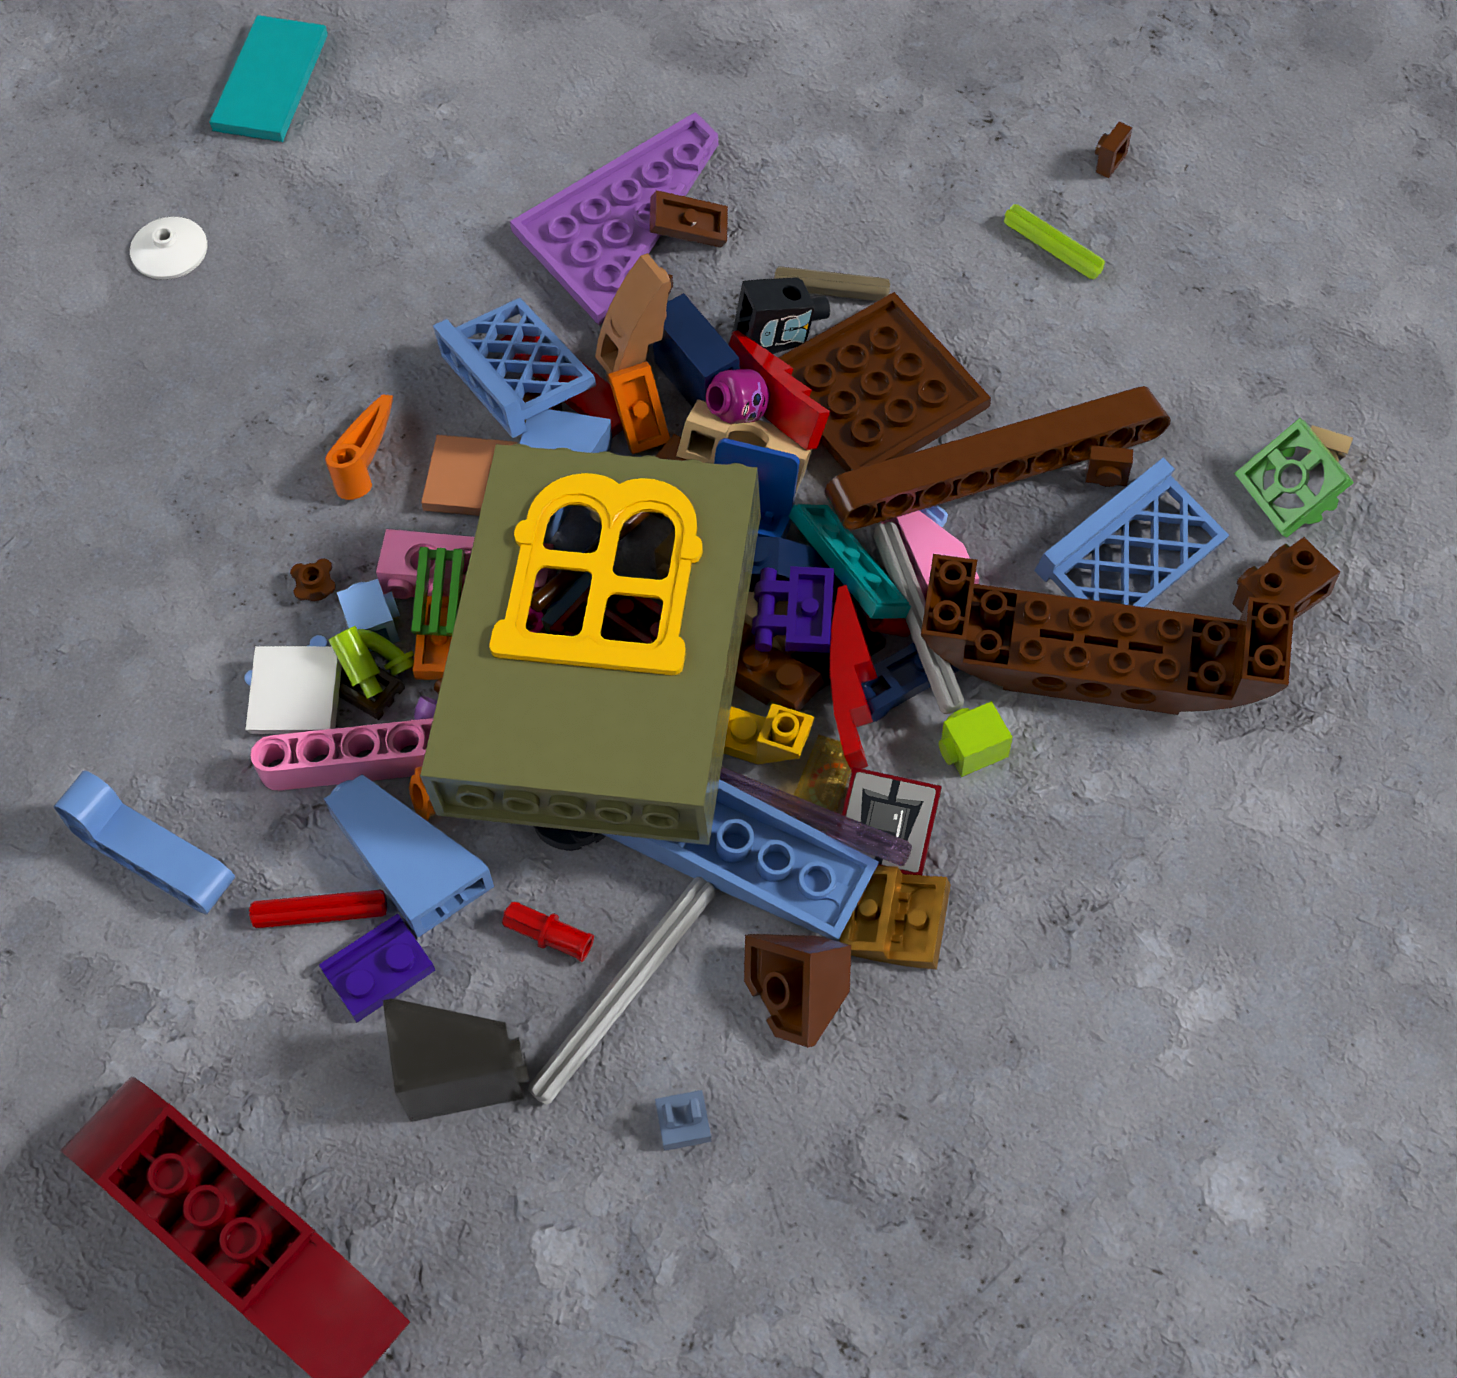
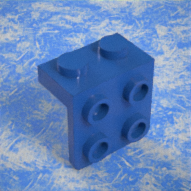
M727 438L721 439L716 446L714 464L728 465L740 463L747 467H758L761 517L757 537H780L785 539L791 527L789 515L795 500L800 465L799 458L791 453Z

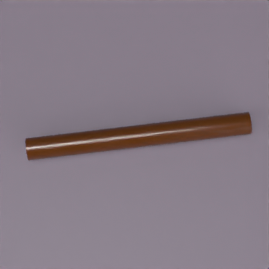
M640 512L631 516L623 524L618 542L651 513ZM600 536L581 553L595 552L599 545ZM561 570L532 595L530 607L536 612H541L585 572Z

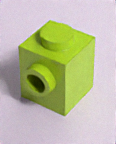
M990 701L972 710L963 708L952 713L943 723L942 738L938 744L945 762L948 765L954 764L960 776L963 777L1008 758L1013 737L993 702Z

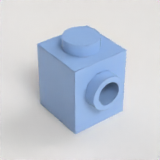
M378 579L369 582H358L351 585L348 589L337 592L349 628L356 626L357 629L373 631L391 643L400 641L393 622V618L400 616L392 592L383 594Z

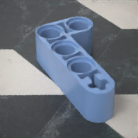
M82 771L54 805L55 811L69 830L83 842L200 913L208 914L235 879L232 871L220 861L123 804L115 791L107 783L88 771Z

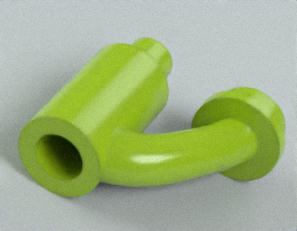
M354 626L328 640L352 686L359 684L367 699L383 691L375 675L380 673V670L368 648L390 661L383 666L385 670L389 669L393 676L413 667V651L405 654L393 643L370 630L357 629Z

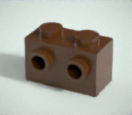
M1303 537L1292 546L1284 544L1270 556L1268 562L1259 569L1253 566L1246 570L1237 580L1238 589L1232 604L1242 613L1249 597L1295 603V620L1332 593L1340 571Z

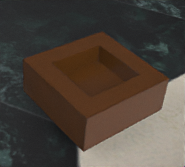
M1119 121L1110 134L1104 133L1095 149V155L1098 156L1096 173L1107 178L1111 177L1128 153L1133 127Z
M1091 445L1086 467L1085 483H1095L1104 487L1127 486L1133 464V449Z

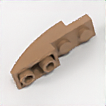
M648 253L641 255L628 272L617 290L602 324L595 357L606 370V380L609 383V373L646 362V355L649 351L648 345L662 340L671 282L665 269L659 267Z

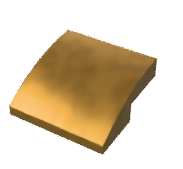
M877 866L840 936V942L851 945V955L855 957L900 966L937 970L951 887L948 878L904 875L897 866Z

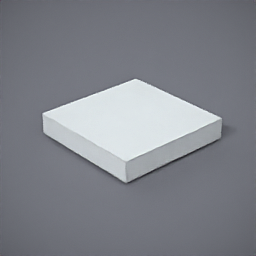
M255 646L245 730L250 734H288L335 729L342 665L332 646Z

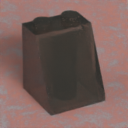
M393 998L383 1000L395 1094L410 1122L524 1099L522 1083L530 1081L527 1059L522 1050L520 1037L511 1038L506 1022Z

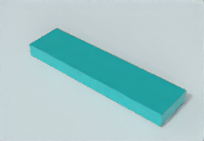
M793 505L789 518L830 568H834L836 576L844 585H847L849 592L871 619L907 617L911 608L908 600L853 534L842 525L837 515L828 505Z

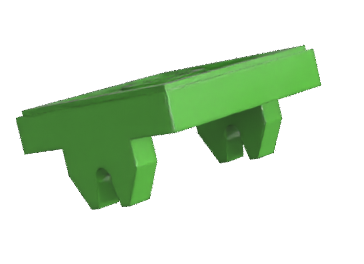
M1301 418L1296 420L1234 473L1281 535L1289 537L1304 523L1313 524L1323 520L1321 514L1326 510L1334 511L1339 502L1337 496L1354 483L1309 425ZM1296 447L1311 450L1300 461L1286 459V457L1294 455ZM1319 463H1322L1324 467V481L1319 494L1315 495L1307 485L1309 472ZM1289 466H1299L1302 470L1301 482L1293 488H1285L1281 483L1282 472ZM1276 469L1274 483L1264 490L1265 472ZM1284 492L1288 494L1296 493L1305 505L1300 508L1286 509L1275 505L1273 502Z

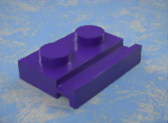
M398 913L319 964L320 969L356 1023L436 971L433 963L403 923Z

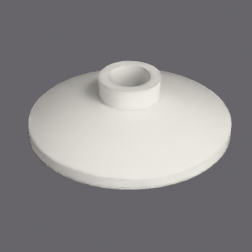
M182 217L160 218L148 223L136 233L130 245V257L135 268L143 275L160 280L174 279L193 271L203 261L207 252V239L202 228L189 219Z

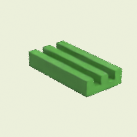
M420 547L411 629L414 634L452 636L461 599L465 559L463 549L450 551L446 550V548L432 550L428 547ZM431 560H435L429 625H425ZM446 561H453L446 626H440Z

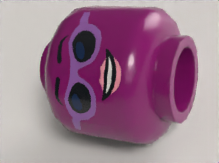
M752 369L721 371L713 378L706 392L708 409L712 414L729 424L758 421L763 417L770 398L765 380L758 372Z

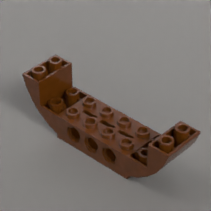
M933 554L921 637L929 648L946 662L972 676L1002 686L1005 691L1179 715V712L1220 710L1255 703L1277 694L1289 685L1295 603L1249 597L1240 619L1234 620L974 584L978 560Z

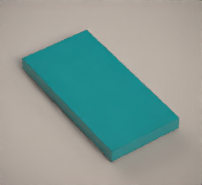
M257 15L210 119L212 131L283 142L328 36L326 25Z

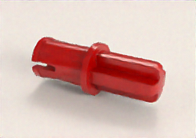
M511 902L503 914L502 924L504 927L538 941V947L542 949L549 946L583 962L593 945V934L586 933L559 921V916L555 913L548 916L518 902Z

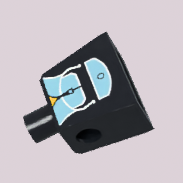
M798 277L746 280L742 282L732 332L740 331L770 353H779L807 342L811 322L828 319L830 317V304L825 295L810 297L803 280Z

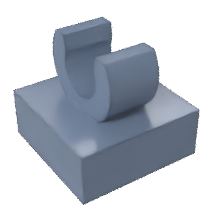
M702 1090L655 1099L664 1151L712 1142Z

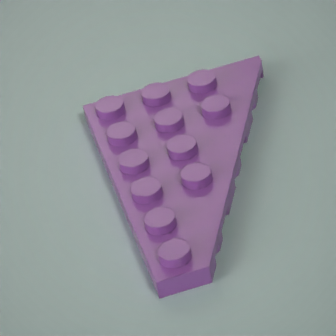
M694 112L510 221L511 231L589 316L600 325L604 322L609 306L628 272L641 255L649 254L660 237V234L650 232V197L656 190L686 196L717 148L718 134Z

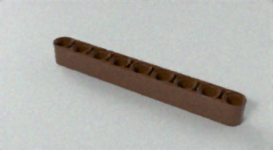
M1136 387L842 473L826 485L824 493L842 525L849 530L859 529L1088 460L1091 445L1128 448L1151 441L1167 430L1171 419L1148 387Z

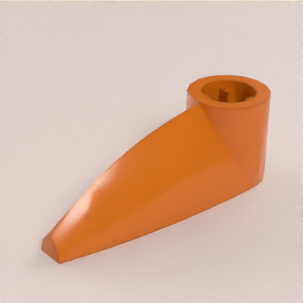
M382 394L348 427L326 455L325 460L335 491L342 499H357L366 495L371 490L372 481L367 468L373 460L384 435L392 407V395Z

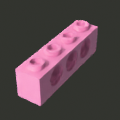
M386 529L376 570L383 594L392 592L393 597L398 599L415 597L420 547H428L432 550L446 548V550L450 551L463 549L465 552L463 572H466L475 537ZM543 543L546 549L554 550L553 544ZM431 560L427 596H432L435 560ZM446 561L443 596H449L453 561ZM542 568L538 571L533 594L556 575L557 569ZM463 575L462 591H463V586H464V582H465L466 575Z

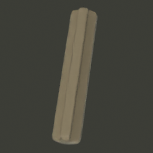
M782 266L776 268L774 279L793 277L802 279L809 294L879 301L890 293V280L888 278Z

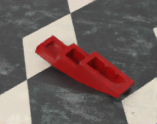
M733 331L728 345L739 357L740 369H752L758 372L765 380L766 386L769 389L770 398L763 416L805 450L816 449L830 411L809 397L812 389L791 376L794 368L740 331Z
M847 585L838 587L831 626L830 679L837 729L844 757L852 772L853 767L861 769L868 767L856 727L873 722L861 683L878 677Z

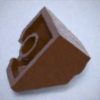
M745 935L744 982L752 996L760 995L771 1015L766 1022L772 1033L777 1038L807 1048L815 1046L850 992L851 945L820 936Z

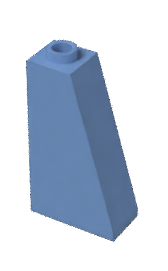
M547 409L526 419L527 432L522 434L519 444L544 449L568 448L578 452H609L613 442L611 419ZM573 506L563 507L551 516L547 524L543 543L549 544Z
M363 774L354 780L340 783L329 796L324 798L336 824L417 937H420L494 888L490 871L482 860Z

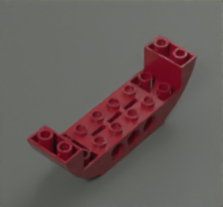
M131 1076L60 1150L311 1378H363L410 1323L366 1277L309 1224L176 1108L135 1077Z

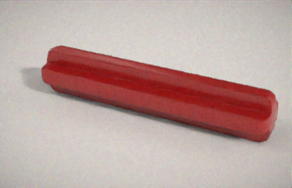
M379 889L259 900L250 904L249 917L250 922L255 928L383 917L387 912V898L384 891Z

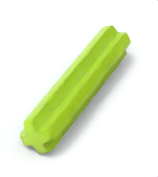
M1013 204L1006 211L1004 223L1089 279H1096L1103 271L1105 264L1103 258L1022 206Z

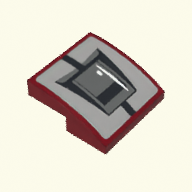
M853 767L836 840L878 861V866H897L904 875L923 876L942 786Z

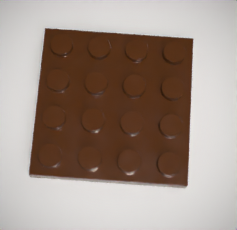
M895 292L778 357L794 368L791 376L812 389L809 397L830 411L820 442L846 472L914 453L990 408L991 397Z

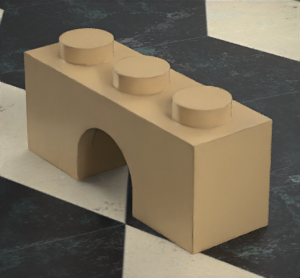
M696 401L685 421L676 456L687 460L695 459L703 463L714 464L716 446L724 438L791 453L800 460L796 486L797 492L805 474L812 449L805 450L773 424L761 420L739 424L724 422L718 416L711 413L706 402Z

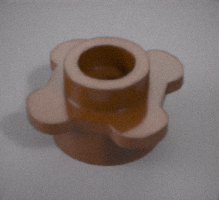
M321 558L316 563H308L306 565L298 563L292 567L290 574L296 581V587L293 592L297 599L320 601L335 591L336 584L330 577V571L333 567L328 559ZM311 577L317 578L314 581H309Z

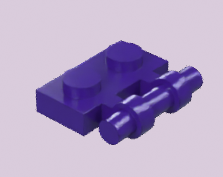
M790 566L789 581H777V570L768 567L760 570L759 582L754 587V599L758 602L757 615L753 617L751 632L755 636V649L757 651L768 652L772 650L773 637L776 635H786L785 651L830 653L834 568ZM788 601L787 615H774L775 603Z

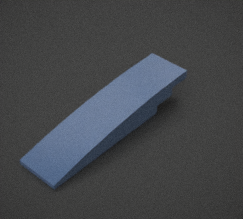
M720 779L709 845L603 834L692 878L702 877L722 892L834 941H838L879 864L873 858Z

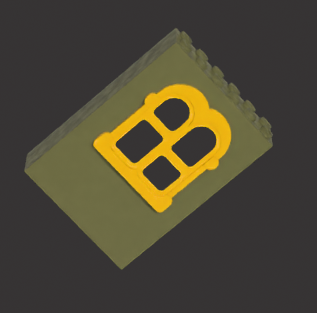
M496 444L420 774L437 816L709 845L761 517L758 467H747L740 463L728 465L703 463L695 459L685 461L668 460L651 455L641 457L623 456L606 451L589 453L573 451L568 448L544 449L533 448L524 444ZM568 505L590 507L598 513L602 521V530L597 550L593 553H579L546 549L543 546L551 516L559 509ZM640 512L663 514L672 521L675 527V540L668 576L662 580L617 576L613 572L619 535L623 524L631 516ZM540 569L589 572L592 575L583 626L578 635L564 636L534 633L526 629L536 575ZM612 595H625L660 599L663 602L657 639L649 644L604 639L601 636V629L608 598Z

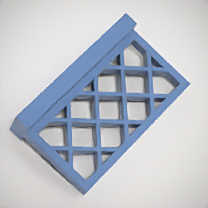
M521 298L458 327H454L448 319L433 325L443 359L512 438L527 432L524 420L596 386L594 375ZM518 314L522 317L519 323L504 322ZM477 333H486L484 340L468 339ZM498 334L513 335L511 341L495 340ZM524 336H540L537 343L521 342ZM489 352L504 353L502 359H486ZM515 354H532L529 361L513 360ZM542 355L558 356L556 362H539ZM507 372L523 373L520 380L504 379ZM533 374H550L548 381L531 380ZM561 375L578 376V378L570 382H558ZM525 392L542 393L541 396L526 403L522 400Z
M1163 457L1047 550L1034 571L1045 582L1052 579L1068 597L1082 599L1091 597V600L1099 601V598L1121 600V604L1129 605V601H1133L1136 603L1132 606L1146 607L1226 541L1230 535L1171 476L1175 469ZM1168 492L1180 504V515L1159 513L1158 499ZM1151 505V512L1144 511ZM1132 520L1151 521V539L1130 537L1129 522ZM1158 522L1180 524V542L1158 540ZM1188 525L1202 527L1213 539L1207 544L1188 543ZM1119 530H1121V536L1115 535ZM1103 543L1121 545V563L1099 561V547ZM1129 546L1150 548V566L1129 564ZM1158 549L1180 551V566L1177 569L1158 567ZM1188 552L1195 553L1188 559ZM1092 553V560L1085 559ZM1073 568L1091 569V588L1076 586L1065 574ZM1099 570L1120 572L1121 591L1100 589ZM1129 573L1149 575L1150 591L1148 593L1129 592ZM1158 577H1166L1158 583Z

